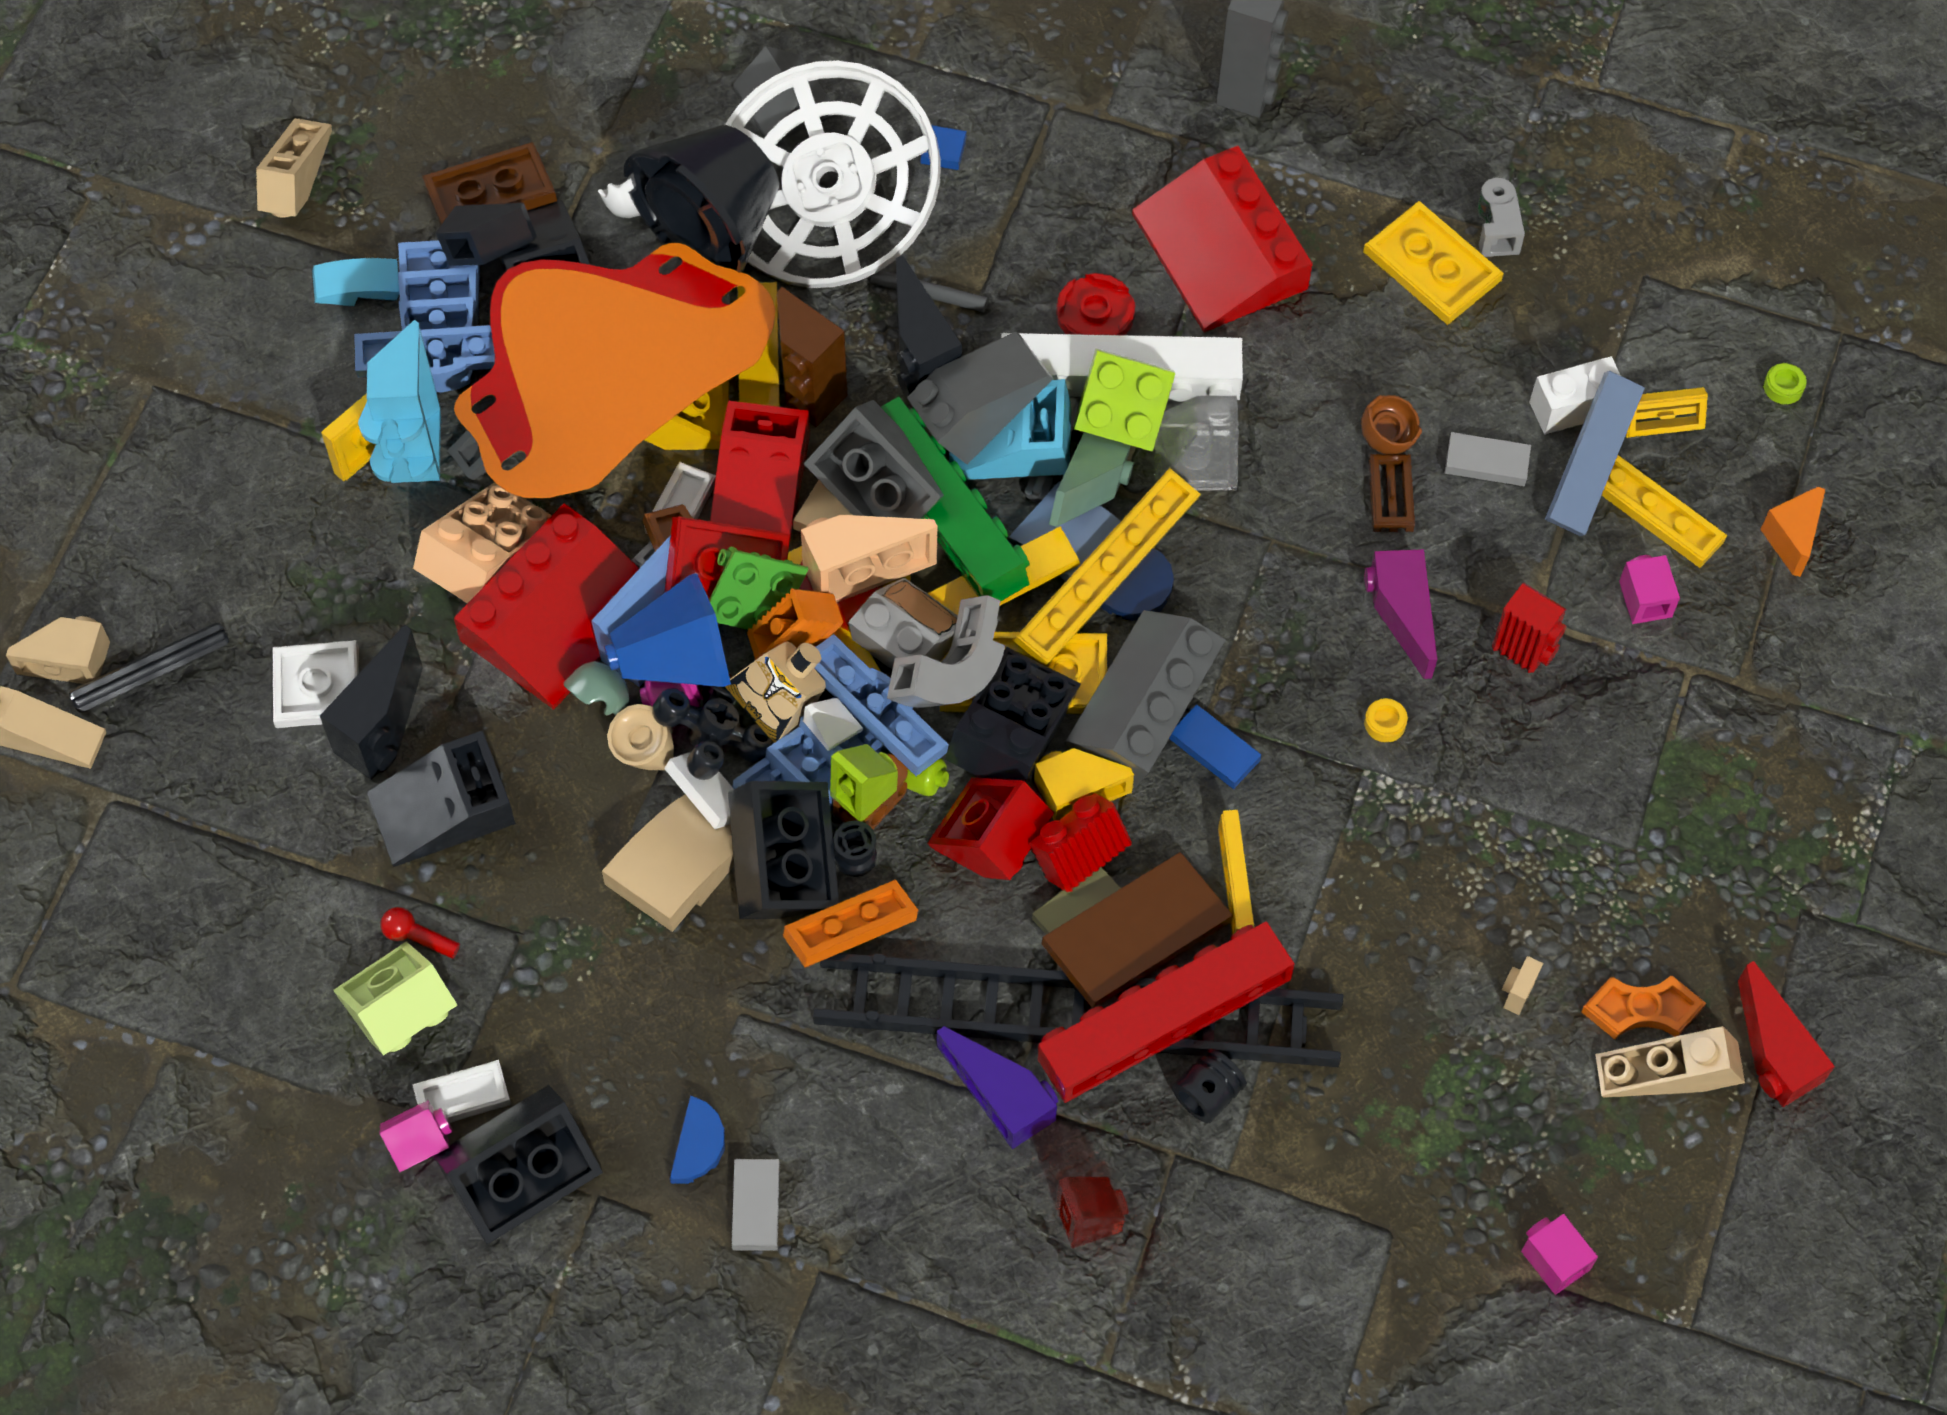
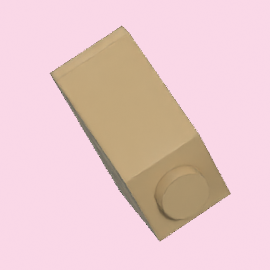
M79 616L75 619L60 617L9 647L6 657L17 675L85 684L100 677L110 640L102 624L92 618Z

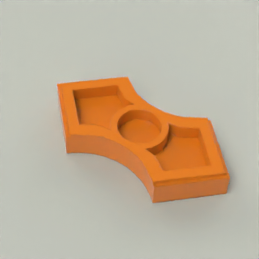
M1670 976L1660 984L1650 987L1630 986L1614 977H1610L1583 1006L1581 1012L1614 1040L1629 1030L1642 1027L1660 1029L1676 1037L1704 1009L1706 1002L1674 976Z

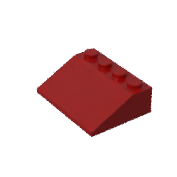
M1238 145L1203 159L1132 209L1134 219L1204 333L1308 290L1313 263Z
M563 503L454 617L459 639L467 647L554 710L570 693L565 688L563 682L584 663L599 662L601 660L592 620L639 568L593 523Z

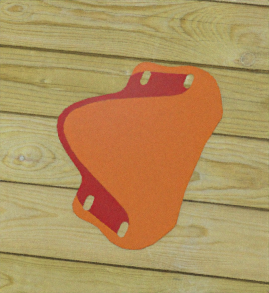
M681 243L662 245L633 267L623 270L559 260L542 259L523 262L508 269L495 285L490 306V324L495 364L487 375L459 395L454 406L455 415L478 443L487 474L497 485L509 493L523 498H551L590 489L599 484L638 444L705 393L752 367L761 358L773 330L775 305L765 287L753 277L742 272L739 273L736 270L715 265L694 249ZM680 257L682 259V264L669 274L662 275L659 273V268L671 258ZM737 286L745 288V293L733 303L724 304L722 302V297ZM487 395L495 396L496 402L480 414L472 412V406ZM515 452H525L526 458L511 470L502 469L501 464Z

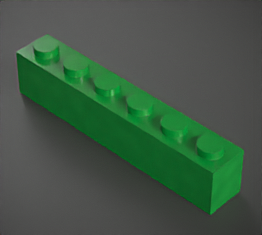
M899 396L881 406L903 430L944 494L922 519L935 520L938 526L937 542L978 597L989 595L1001 602L1030 585L1026 568L1030 566L1026 554L1018 544L1013 547L1006 539L1009 536L1001 520L997 516L990 518L985 511L987 510V505L982 495L976 488L971 491L965 484L967 480L962 469L956 461L949 463L944 457L946 455L944 447L936 441L933 435L929 436L924 430L926 427L925 423L914 407L908 409Z

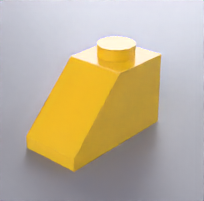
M1075 748L1063 753L1061 751L1051 752L1041 758L1039 763L1035 764L1034 783L1045 804L1054 812L1052 816L1054 821L1060 820L1072 811L1074 803L1084 796L1096 793L1109 801H1113L1132 793L1134 773L1130 767Z

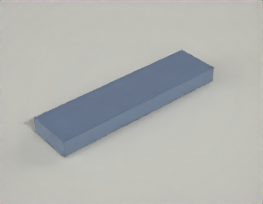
M1612 371L1604 373L1545 520L1578 536L1586 535L1645 387Z

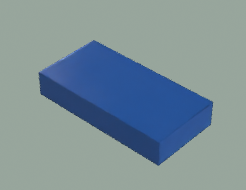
M1197 704L1176 725L1169 737L1172 742L1232 789L1261 760V754Z

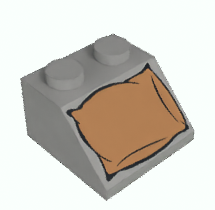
M902 578L876 590L848 623L852 640L893 670L895 658L922 654L940 662L951 648L958 615L906 578Z

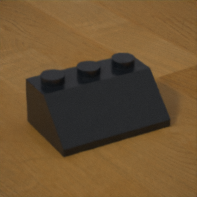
M750 781L728 792L739 919H781L814 914L838 904L839 895L828 782Z
M550 1085L545 1086L449 1145L448 1149L433 1156L454 1194L487 1245L603 1173L565 1102Z

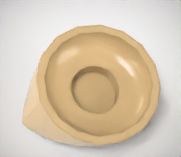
M642 704L627 706L617 713L610 723L607 734L608 746L614 757L622 763L645 770H665L664 768L669 759L674 758V747L668 727H663L655 721L651 706Z

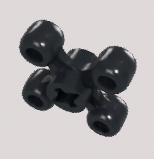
M705 685L702 691L704 707L690 705L687 695L675 688L666 689L661 692L652 706V715L661 726L669 728L683 724L689 727L688 738L694 748L687 758L686 765L689 773L699 780H709L721 769L725 760V755L721 748L722 745L730 744L736 746L737 752L742 759L747 762L756 763L765 758L766 748L774 744L773 740L768 737L758 724H752L747 728L738 725L739 714L732 705L736 699L725 686Z

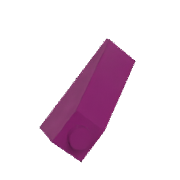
M1424 549L1375 551L1371 567H1365L1366 592L1373 593L1374 608L1424 679H1432L1437 663V652Z

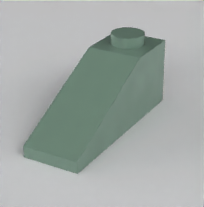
M1084 432L1057 489L1049 525L1058 527L1114 499L1120 484L1128 485L1134 462L1127 460L1131 445Z

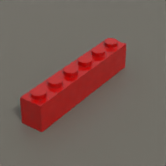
M1267 921L1256 927H1253V925L1242 927L1231 936L1229 942L1219 947L1215 945L1205 947L1193 957L1192 962L1180 968L1178 965L1166 968L1157 975L1156 981L1143 988L1140 986L1129 988L1118 997L1116 1003L1105 1009L1102 1006L1090 1009L1081 1016L1079 1023L1066 1030L1064 1027H1058L1048 1032L1042 1038V1043L1038 1044V1061L1064 1104L1290 981L1294 962Z

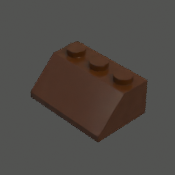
M781 287L777 291L786 406L787 408L809 411V422L817 427L848 396L844 330Z

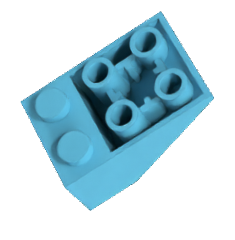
M1065 379L1052 380L968 464L964 463L950 451L949 463L956 461L962 469L966 480L1064 475L1070 463L1072 412Z

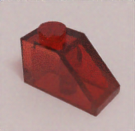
M1066 1177L1059 1180L1056 1209L1072 1249L1122 1232L1124 1215L1129 1214L1121 1189L1113 1190L1109 1177Z

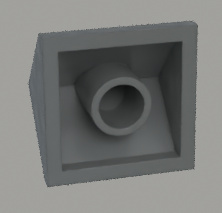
M765 46L733 84L734 90L741 101H743L754 89L773 76L807 63L800 54ZM818 80L809 81L815 104L831 102ZM792 87L781 92L765 103L752 116L764 138L782 119L800 109L794 88ZM833 115L820 116V120H824ZM805 122L790 130L785 136L805 128Z

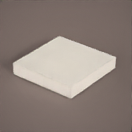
M356 640L273 647V722L276 728L322 724L320 719L322 712L359 674V647Z

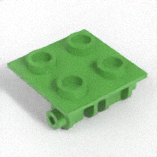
M729 547L727 550L721 549L718 554L717 563L723 566L724 570L709 599L716 614L717 623L747 630L748 628L752 629L753 624H757L758 620H762V615H766L767 611H771L772 606L776 607V603L781 602L782 597H786V593L791 592V588H800L809 568L794 564L790 560L781 561L765 554L760 556L757 552L739 551L735 547Z

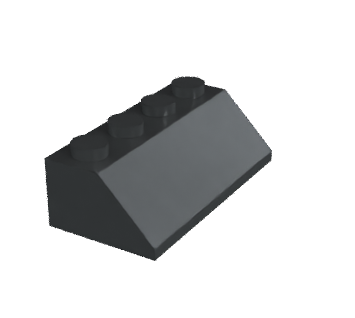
M1231 0L1227 11L1216 105L1260 118L1265 104H1273L1278 89V83L1275 81L1282 60L1278 58L1285 42V36L1281 34L1285 29L1289 11L1283 10L1284 0Z
M1144 610L1064 745L1071 749L1075 748L1130 767L1134 773L1133 787L1136 788L1150 772L1226 639L1190 617Z

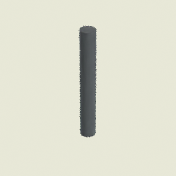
M880 270L871 276V284L897 290L896 274ZM920 280L933 300L983 313L986 310L988 297Z

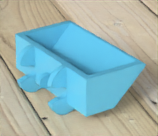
M414 320L367 362V402L358 420L362 436L368 442L376 444L370 457V465L374 475L382 481L390 482L391 480V483L440 481L441 407L420 326Z

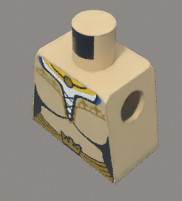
M786 641L766 652L730 679L731 685L725 686V688L775 743L799 727L800 717L804 716L805 706L817 702L826 688L825 680L814 669L821 661V654L812 644L802 643L796 648L791 642Z

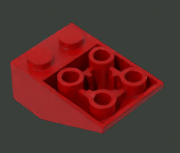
M728 400L720 440L710 522L790 534L791 540L793 520L796 514L805 467L804 463L810 441L809 411Z

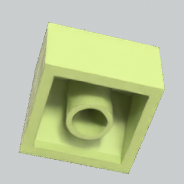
M407 941L333 990L369 1041L383 1055L404 1048L409 1044L413 1035L426 1026L432 1027L439 1024L448 1016V1011L457 1006V1003L432 963Z

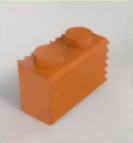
M791 588V592L786 593V597H782L781 602L776 603V607L772 606L771 611H767L766 615H762V620H758L757 624H753L752 629L748 628L747 635L755 660H757L766 652L786 641L791 642L796 648L802 643H809L816 647L842 626L843 620L834 594Z

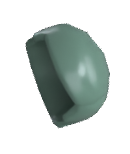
M596 661L584 663L563 682L565 688L585 704L604 701L606 704L605 715L613 713L616 716L617 713L629 705V689L625 680L616 670H610V667L604 663Z

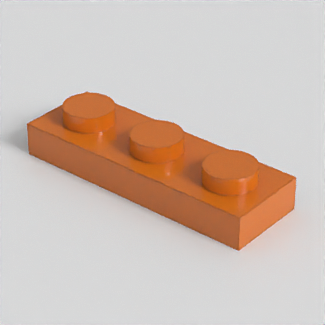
M893 880L784 926L783 937L806 968L916 921L918 909L897 880Z

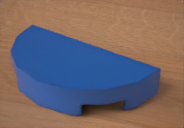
M691 1095L670 1176L671 1184H689L694 1182L693 1179L704 1176L709 1170L714 1169L718 1165L725 1150V1130L718 1113L706 1101Z

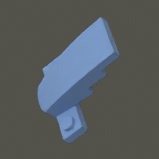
M439 240L398 243L400 270L398 272L400 301L398 302L402 331L414 320L419 323L436 392L442 393L460 389L470 384L473 370L492 369L495 364L491 325L478 326L479 265L449 266ZM402 331L354 334L355 372L358 378L367 377V362Z
M833 634L816 646L821 654V661L814 669L825 680V689L834 696L831 699L838 698L863 727V730L828 751L803 722L804 716L800 717L798 728L766 748L765 758L733 780V788L736 789L750 781L828 782L830 811H832L833 798L830 796L831 756L836 751L868 744L877 753L889 754L891 752L915 776H918L947 753L949 744L913 710V707L887 699L891 678L874 668H869Z

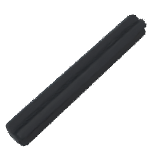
M214 623L72 689L69 692L70 699L75 709L82 713L229 643L228 636L220 623Z

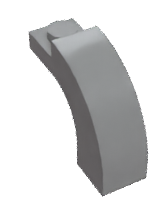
M989 595L961 599L953 642L946 657L941 662L922 654L895 658L887 699L905 706L922 708L960 703L982 691L995 675L1005 649V645L993 641L998 623L997 616L1000 600Z

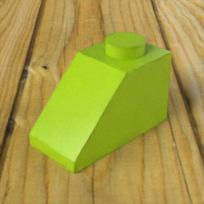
M868 744L836 751L831 756L830 796L858 821H864L897 791V767L887 754L883 752L877 753Z

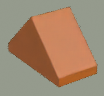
M1816 487L1770 509L1761 527L1762 533L1792 575L1801 577L1810 558L1825 488Z

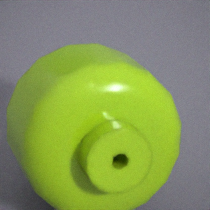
M942 758L938 759L918 776H915L908 769L907 779L905 780L907 788L924 796H933L939 787H946L949 781V773L946 771L945 761Z

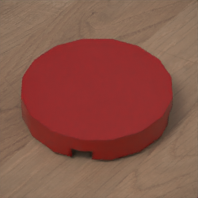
M1091 273L1085 274V278H1080L1077 281L1075 278L1065 285L1059 293L1056 315L1059 326L1065 334L1125 336L1133 325L1135 302L1134 298L1132 299V296L1129 294V289L1122 281L1111 275Z

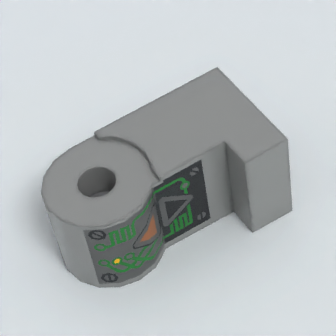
M1504 178L1489 179L1482 186L1478 203V214L1485 221L1479 240L1480 253L1485 257L1520 255L1525 233L1514 185Z

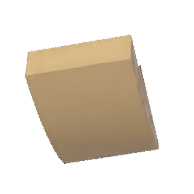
M685 794L657 814L616 854L602 870L604 883L614 892L673 932L696 904L701 907L734 867L731 824L714 829Z

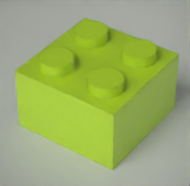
M1096 348L1073 424L1074 429L1153 452L1176 373L1170 369Z

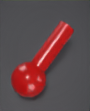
M403 907L391 908L381 918V931L389 940L399 942L410 939L451 959H454L460 948V943L415 923L412 913Z

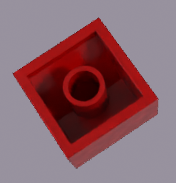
M971 777L927 844L937 852L984 878L1011 880L1013 875L1023 866V860L1031 849L1029 842L1040 835L1041 828L1049 822L1054 812L1023 780Z

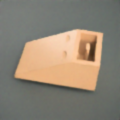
M494 482L421 531L413 569L468 603L552 515L525 498L509 493Z

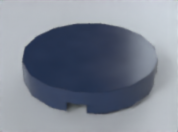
M1153 548L1103 603L1101 608L1111 615L1113 612L1116 615L1122 616V619L1130 621L1138 620L1144 610L1160 612L1167 604L1173 589L1174 576L1171 564L1160 551Z

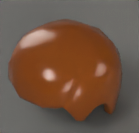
M1397 395L1377 396L1367 405L1361 418L1363 437L1371 448L1381 454H1400L1407 451L1420 437L1422 428L1419 425V416L1411 403Z

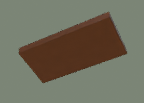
M1179 852L1042 937L1041 944L1090 1006L1095 1008L1231 923L1233 914L1184 855Z

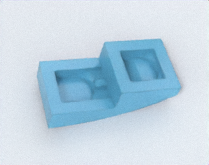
M361 258L338 260L314 265L312 269L315 303L354 306L358 297L397 301L399 296L397 259Z

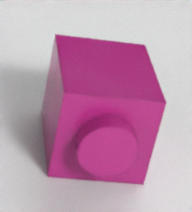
M1642 555L1626 562L1619 583L1632 624L1672 618L1680 596L1667 556L1652 557L1650 555Z
M429 1100L380 1124V1135L399 1172L448 1149L449 1139L447 1134L453 1132L443 1109L439 1108L434 1111Z
M1564 1214L1552 1222L1546 1217L1532 1226L1526 1232L1529 1238L1521 1251L1555 1295L1589 1272L1598 1258Z

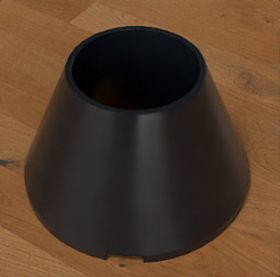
M721 125L637 150L627 158L624 164V177L630 176L634 187L629 192V195L645 223L664 245L669 243L685 244L715 265L736 270L739 273L744 271L779 189L778 177L772 163L763 150L749 136L732 126Z

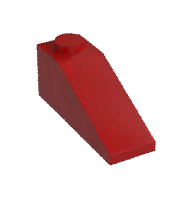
M1752 961L1746 965L1738 980L1755 1070L1764 1092L1769 1097L1776 1098L1780 1105L1785 1107L1825 1082L1835 1066L1758 965Z

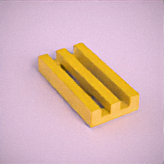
M1704 387L1642 394L1626 433V438L1705 429L1708 398ZM1696 413V416L1675 418V415ZM1656 417H1659V418L1661 419V420H1652V421L1636 422V420H1638V419H1647V418H1656Z

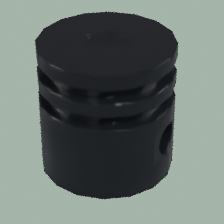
M1210 1048L1204 1052V1056H1200L1197 1062L1172 1085V1091L1189 1113L1204 1123H1211L1229 1105L1232 1098H1235L1239 1091L1246 1087L1247 1082L1240 1069L1227 1056L1218 1050Z

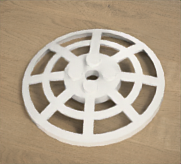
M819 61L793 67L773 76L754 89L737 106L725 124L745 133L763 150L770 161L783 167L782 190L777 191L770 209L789 204L800 217V220L789 236L784 234L774 224L769 215L765 219L762 226L763 229L776 243L781 245V248L769 264L760 259L753 251L747 262L770 278L789 285L808 288L837 287L862 280L894 262L896 258L913 244L926 225L935 205L940 184L941 158L937 137L930 120L916 98L904 86L877 69L845 61ZM825 78H846L860 80L870 85L861 106L841 101L815 104L809 81ZM792 87L794 88L800 109L782 119L764 139L744 128L750 118L765 103L781 92ZM884 91L894 96L910 111L919 124L923 136L902 145L900 138L893 128L881 116L875 113ZM844 115L854 117L855 120L846 136L840 133H824L820 116ZM805 122L809 135L808 139L800 143L791 153L776 146L790 130ZM870 125L885 137L892 151L873 159L870 158L861 145ZM928 151L930 183L925 204L921 213L902 206L909 182L908 161ZM897 166V185L891 202L874 194L876 174ZM830 171L838 173V181L833 187H820L819 182L823 174ZM865 208L883 215L882 219L870 231L854 240L850 225L851 220L859 216ZM894 220L912 227L908 234L889 253L873 264L861 269L857 251L878 239ZM815 225L835 227L839 245L818 247L806 245L804 241ZM797 253L814 258L842 256L846 274L832 278H809L792 275L783 270Z

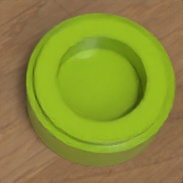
M1780 363L1774 365L1768 371L1764 380V391L1776 403H1795L1801 398L1805 390L1806 376L1800 368L1793 364Z

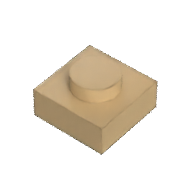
M1527 956L1521 970L1512 967L1502 988L1503 991L1509 993L1503 1008L1520 1015L1543 966L1542 962Z

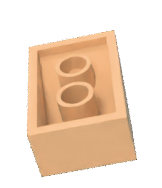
M838 515L830 519L819 518L808 524L806 528L801 529L803 566L809 568L806 575L814 591L832 593L835 596L836 602H840L937 564L938 526L934 519Z

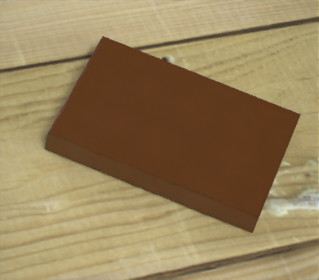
M533 142L422 176L441 225L455 206L524 203L526 210H530L557 201L553 185Z

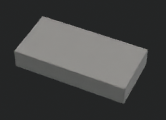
M1451 432L1444 474L1525 486L1531 445Z
M734 1159L733 1250H778L779 1159Z

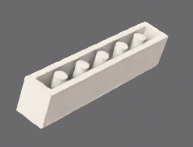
M1002 333V338L1012 333ZM1019 333L1052 376L1053 380L1065 379L1069 397H1082L1093 355L1097 348L1173 370L1176 374L1168 399L1174 401L1211 399L1215 402L1240 400L1243 380L1242 338Z

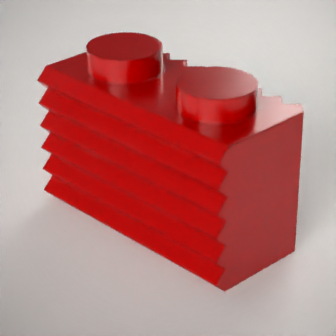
M1522 583L1503 609L1492 644L1493 651L1499 650L1500 655H1506L1507 660L1513 659L1514 664H1520L1521 669L1527 668L1528 673L1535 672L1541 663L1548 666L1560 648L1558 641L1567 628L1562 623L1567 609L1526 583Z
M1094 793L1093 795L1078 799L1073 805V810L1060 820L1045 824L1040 830V835L1029 842V845L1036 855L1035 858L1039 861L1038 864L1041 866L1045 878L1062 890L1070 892L1073 891V887L1079 886L1080 882L1086 881V877H1090L1093 872L1099 871V867H1103L1106 865V862L1112 861V857H1116L1119 855V852L1125 851L1126 847L1132 845V841L1114 803Z

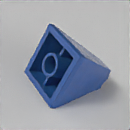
M697 573L687 576L609 633L612 644L604 646L610 670L619 668L623 679L718 687L731 685L716 614Z

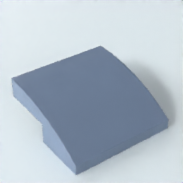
M1058 482L1008 537L1007 540L1012 545L1018 544L1022 546L1058 528L1049 525L1056 492L1061 482ZM1100 505L1060 525L1079 558L1080 565L1059 576L1064 581H1067L1121 521Z

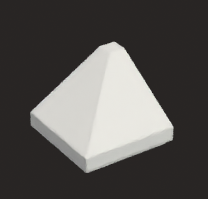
M838 698L814 702L805 706L803 722L828 751L863 730V727Z

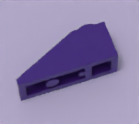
M945 1026L937 1030L938 1049L1012 1150L1056 1121V1104L1059 1101L1056 1093L1047 1081L1039 1082L1030 1070Z

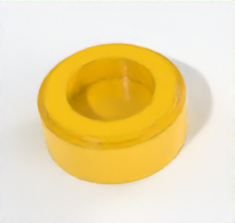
M1383 698L1376 700L1366 711L1364 719L1365 729L1377 741L1393 742L1399 739L1405 732L1408 721L1407 712L1399 702L1393 699Z

